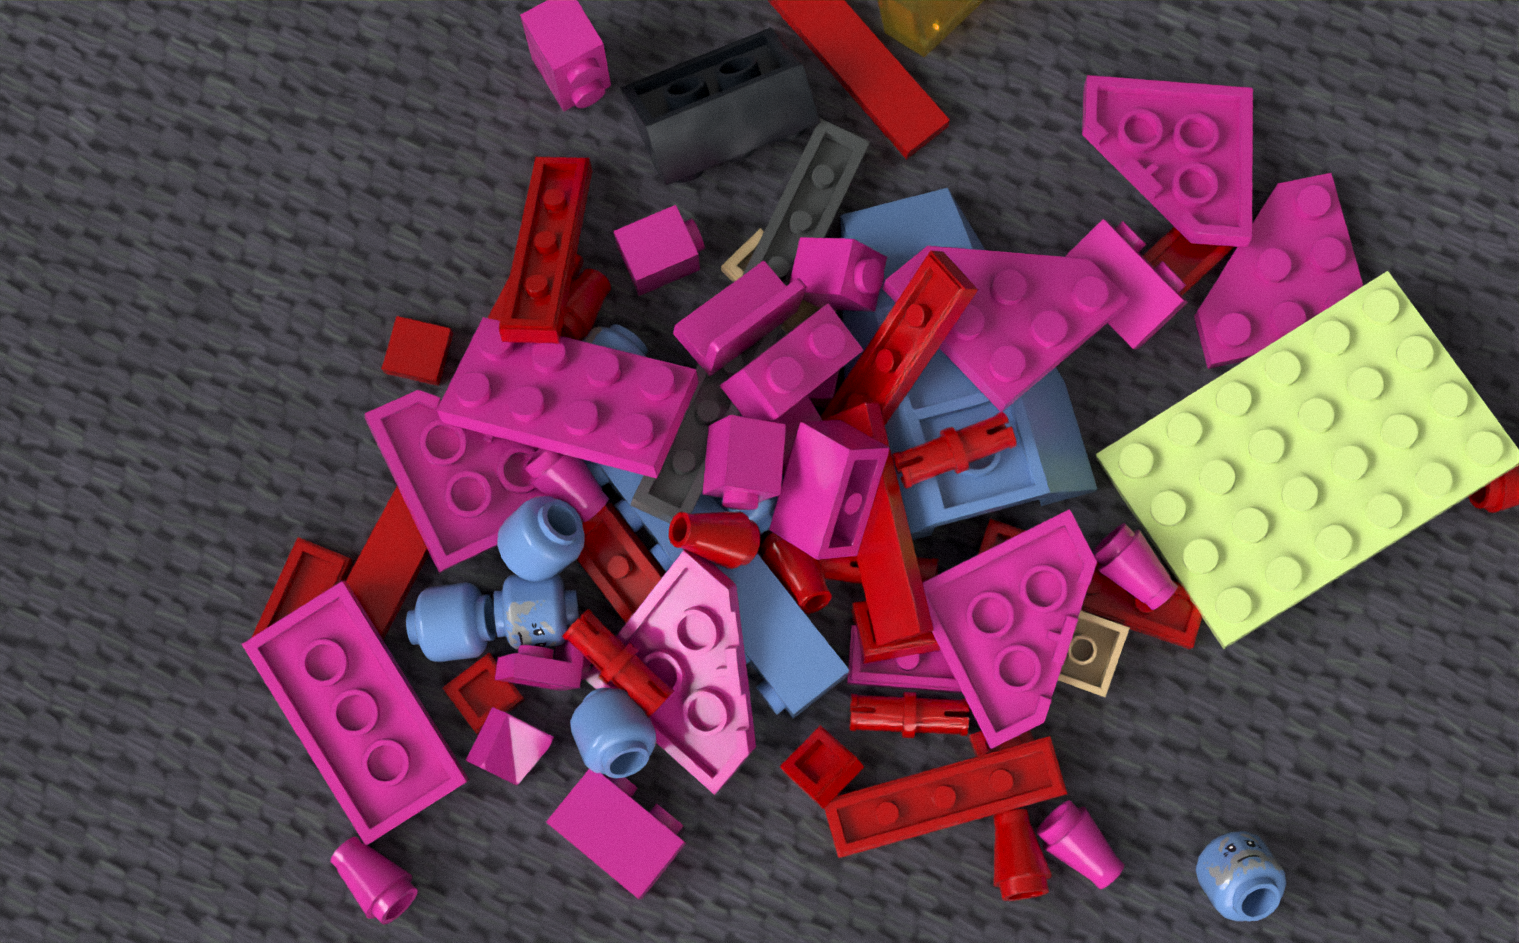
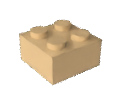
M1080 610L1078 622L1058 681L1106 697L1130 628Z

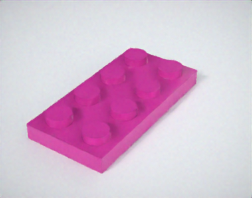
M482 318L437 408L442 423L658 478L699 383L696 369L563 336L560 337L559 344L502 342L499 333L500 321Z
M341 581L241 644L365 846L470 780L347 581Z

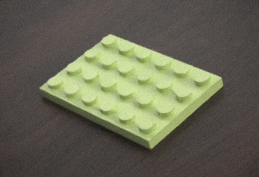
M1386 271L1098 452L1096 459L1177 581L1183 586L1190 600L1196 606L1222 648L1225 649L1518 466L1519 449L1397 282Z

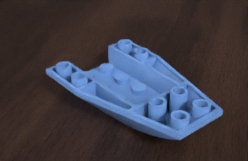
M948 188L840 216L841 238L855 239L887 257L884 281L880 288L875 312L843 310L844 325L863 349L860 354L844 365V380L895 305L892 298L883 290L885 280L926 246L985 250ZM938 348L885 425L891 454L898 451L902 452L940 437V431L952 426L957 431L993 417L1000 411ZM1056 367L1003 411L1009 419V423L1005 424L1006 428L1011 426L1013 428L1017 442L1016 447L1007 448L969 463V470L956 474L954 470L914 484L908 489H905L900 480V477L903 476L902 473L898 474L896 471L912 540L930 536L935 527L1035 500H1039L1041 506L1098 490L1066 384Z

